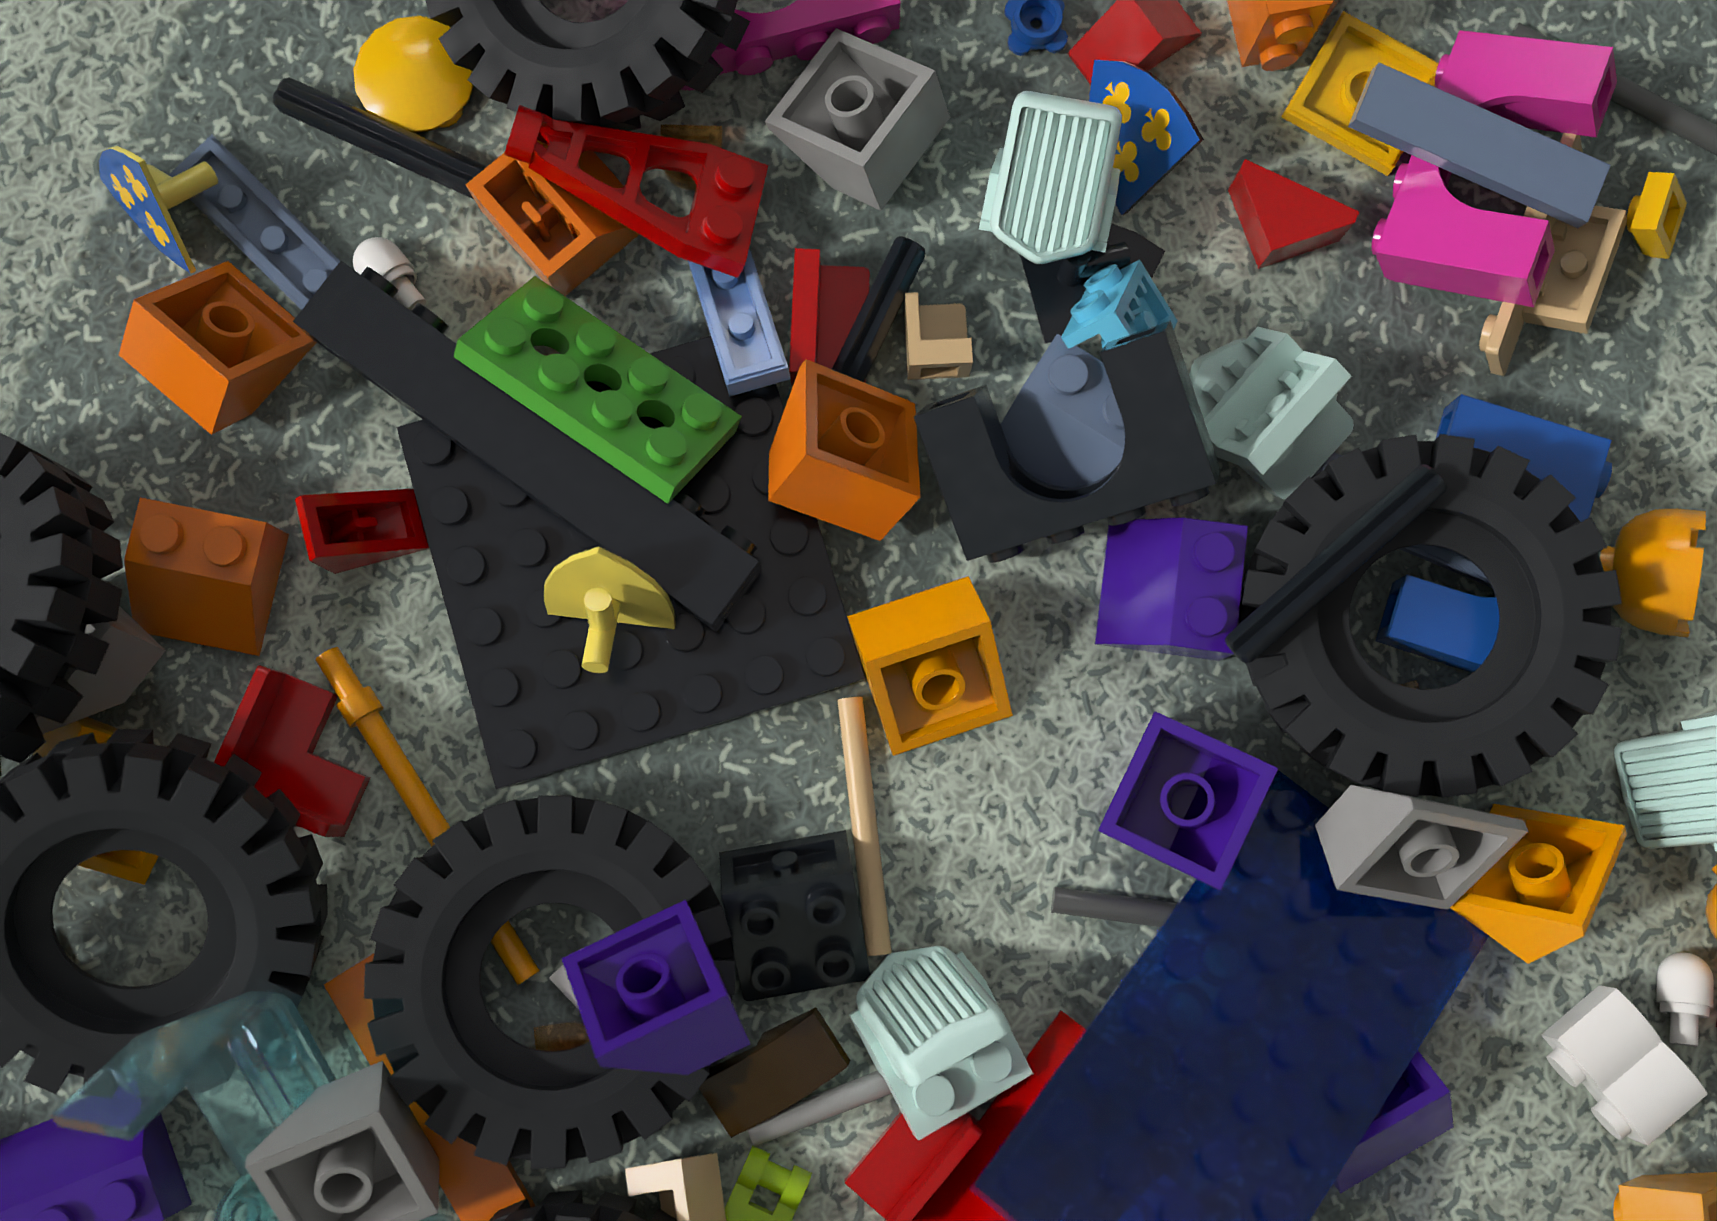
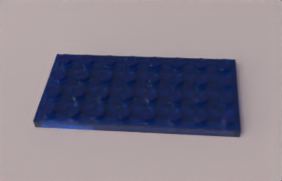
M1278 770L1222 890L1220 891L1198 879L1193 880L972 1184L970 1190L1008 1221H1310L1489 936L1451 908L1446 910L1337 890L1315 826L1329 808Z

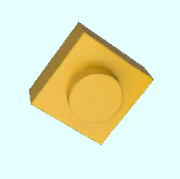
M1648 172L1641 196L1635 195L1628 208L1627 229L1629 233H1633L1642 254L1652 258H1670L1686 209L1687 202L1675 173Z

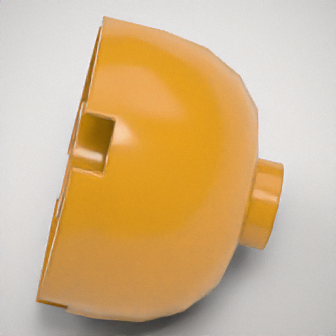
M1655 509L1637 515L1621 528L1615 542V547L1607 546V548L1600 551L1599 558L1604 571L1616 570L1622 604L1612 607L1623 620L1641 630L1661 635L1689 637L1688 621H1693L1704 553V548L1696 546L1699 530H1706V511Z

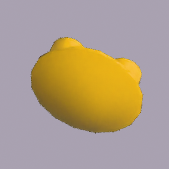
M412 16L396 18L379 27L360 47L353 69L356 93L368 113L413 133L430 131L438 127H449L461 118L463 107L469 101L474 86L468 81L473 71L455 65L440 42L439 38L451 28L450 26L428 17Z

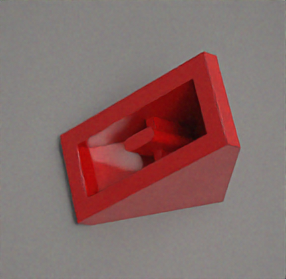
M1117 0L1068 51V56L1091 85L1094 60L1124 61L1149 71L1200 37L1202 32L1177 0Z
M1247 159L1243 161L1228 189L1258 269L1339 242L1355 223L1360 212Z
M413 489L308 494L295 498L309 561L334 574L429 548Z

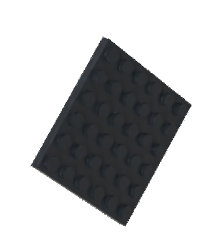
M711 336L650 354L742 416L735 434L681 491L705 509L704 514L700 518L702 521L719 533L728 525L756 545L758 549L752 557L759 561L762 572L717 632L672 600L671 603L674 608L676 621L675 629L617 623L609 668L605 673H593L582 668L589 630L588 619L548 615L544 603L545 580L553 568L572 555L598 546L424 420L396 427L492 778L497 790L865 681L817 518L768 501L769 451L784 412L777 384L729 397ZM586 382L590 388L597 392L612 390L601 382ZM639 418L644 425L652 429L665 427L662 422L655 418Z

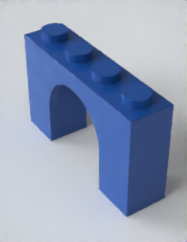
M1463 394L1444 408L1436 438L1440 434L1474 438L1475 448L1492 452L1496 447L1500 446L1530 460L1526 468L1528 472L1540 480L1551 474L1576 497L1568 506L1580 522L1590 517L1594 499L1599 498L1604 493L1611 477L1612 463L1606 461L1612 440ZM1405 575L1392 583L1375 642L1473 673L1488 657L1497 637L1499 628L1496 597L1471 595L1414 576Z

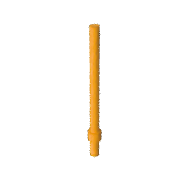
M339 647L325 651L315 660L341 700L336 707L349 728L357 727L432 847L434 845L432 840L450 828L448 822L379 712L384 707L371 686H362ZM508 920L494 935L491 943L516 984L519 985L540 970Z

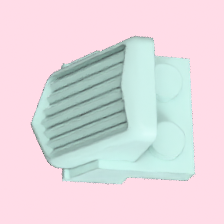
M1032 91L1019 93L1012 106L1004 148H999L990 171L979 230L993 232L1000 241L1035 264H1046L1083 255L1090 250L1106 252L1120 176V169L1113 168L1122 123L1120 110L1112 105Z
M1257 327L1247 339H1237L1195 359L1191 366L1189 377L1216 457L1238 465L1268 492L1281 499H1286L1308 477H1312L1353 430L1354 422L1352 417L1336 401L1337 392L1351 378V375L1335 358L1303 351L1287 333Z
M1717 711L1681 721L1683 730L1629 739L1618 743L1614 748V758L1622 796L1637 842L1647 849L1713 843L1714 849L1717 851Z
M931 946L892 952L881 961L857 991L856 1004L858 1009L851 1012L849 1016L877 1071L884 1077L913 1136L918 1140L1033 1074L986 980L962 951L955 954L944 946Z

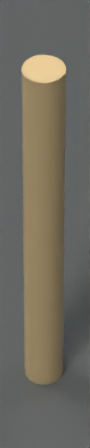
M863 697L838 699V709L867 956L891 954L892 950Z

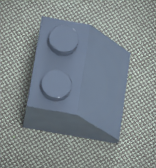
M1056 334L1001 422V427L1011 453L1020 466L1029 474L1047 484L1061 487H1077L1103 478L1118 465L1124 452L1125 430L1103 362L1077 345L1067 348L1061 335Z

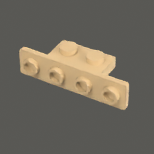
M1563 133L1560 143L1582 152L1580 135ZM1527 206L1524 217L1549 220L1555 252L1534 307L1502 302L1498 315L1490 314L1487 317L1481 332L1479 348L1480 351L1485 352L1492 374L1505 376L1524 322L1588 334L1627 224L1626 210L1594 206L1589 221L1583 226L1576 228Z

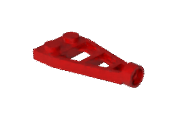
M519 105L505 149V156L528 163L529 169L675 256L736 278L739 277L746 264L769 165L708 143L555 120L544 113ZM538 141L548 144V148L546 149ZM584 151H593L626 159L630 168L625 186L622 188L611 187L582 171L578 163L580 155ZM652 169L682 172L690 176L696 184L690 213L684 217H676L650 203L643 196L640 189L643 174Z

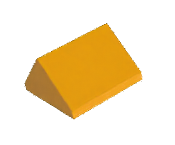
M1493 804L1489 813L1524 820L1528 832L1450 908L1529 964L1585 936L1627 836L1625 825Z

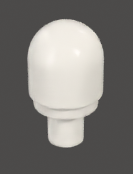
M372 237L358 245L353 255V267L356 272L361 275L368 266L382 275L399 290L394 299L410 311H412L417 303L423 306L426 305V299L414 286L417 280L414 266L396 244L386 238Z
M1686 952L1675 953L1666 957L1659 965L1657 971L1656 1002L1660 1003V1013L1667 1014V1012H1670V1044L1698 1046L1699 1018H1710V1008H1713L1714 977L1709 965L1702 958Z

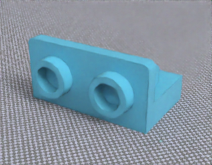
M1139 259L1120 270L1116 264L1109 265L1095 273L1085 282L1084 287L1086 290L1081 300L1072 307L1070 311L1072 317L1061 338L1067 348H1072L1100 334L1102 348H1104L1110 341L1171 321L1174 329L1178 320Z

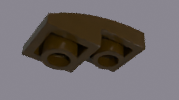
M817 1007L764 1032L755 1047L709 1068L710 1074L699 1090L732 1138L773 1117L824 1085L846 1069L850 1059Z

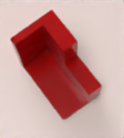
M259 665L251 678L214 763L224 767L233 754L237 755L262 772L254 787L266 798L279 789L287 796L301 814L296 826L323 837H345L371 777L313 754L338 696L336 693L285 672Z

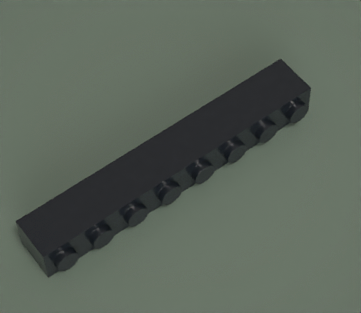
M340 261L293 320L304 333L596 546L631 562L654 578L672 601L712 630L717 632L762 572L759 561L752 557L758 549L756 545L728 525L719 533L702 521L700 518L704 514L705 509L682 491L669 503L651 493L454 358L456 343L444 335L449 326L428 308L417 303L412 311H410L394 299L399 290L375 270L367 266L360 275L344 262Z

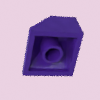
M686 900L561 958L595 1057L601 1067L689 1075L751 1044Z

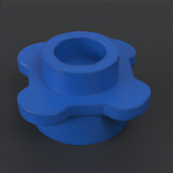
M1009 0L1004 10L1005 16L1011 21L1012 33L1007 41L1009 49L1014 54L1020 56L1036 49H1046L1051 53H1058L1063 50L1068 40L1067 33L1061 27L1065 8L1063 0ZM1038 20L1042 26L1039 29H1034L1030 23Z

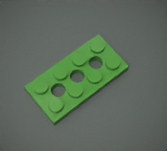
M536 276L526 282L457 340L454 358L666 503H669L735 434L742 418L741 415ZM547 346L560 354L545 356L537 352L533 347ZM586 382H601L612 390L597 392L590 388ZM639 418H655L662 422L665 427L652 429L644 425Z

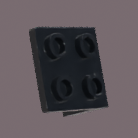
M846 830L719 852L721 896L726 920L732 936L730 939L742 996L745 1001L766 999L867 980L870 976V969Z

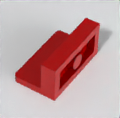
M795 248L789 363L791 386L794 384L800 366L806 359L832 369L869 293L870 271L868 268L821 265L820 249Z
M900 1111L844 1179V1183L877 1211L885 1221H912L981 1137L983 1130L979 1121L967 1112L918 1140L913 1136Z

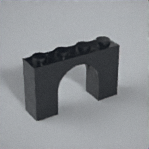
M1171 321L1110 341L1100 352L1122 416L1125 430V445L1122 459L1118 465L1106 476L1093 483L1077 487L1055 486L1040 481L1024 470L1010 451L986 384L927 404L914 416L967 561L986 555L989 563L1000 562L1022 553L1025 550L1023 544L1046 537L1048 544L1062 543L1085 532L1083 525L1107 518L1109 525H1120L1146 514L1145 506L1170 499L1172 506H1181L1200 500L1210 493L1208 486L1217 483L1220 466Z

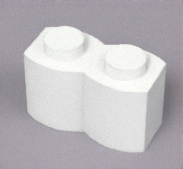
M1602 985L1597 986L1541 1034L1553 1049L1546 1056L1551 1066L1571 1086L1576 1088L1582 1083L1598 1102L1591 1108L1593 1115L1607 1131L1619 1140L1628 1136L1630 1139L1644 1145H1650L1708 1095L1691 1070L1661 1040L1640 1011L1616 988Z

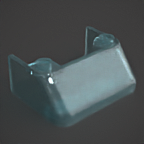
M250 991L136 1036L62 1104L51 1117L57 1126L132 1140L186 1087L241 1176L220 1200L215 1212L214 1221H279L245 1168L246 1157L318 1087L337 1079L292 1000L281 993Z

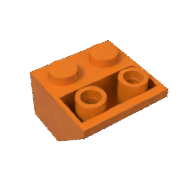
M538 141L546 149L548 148V144ZM584 151L580 155L578 163L582 171L611 187H624L593 151ZM503 153L465 185L483 214L543 282L562 295H568L639 235L637 232L529 169L528 163L505 156Z

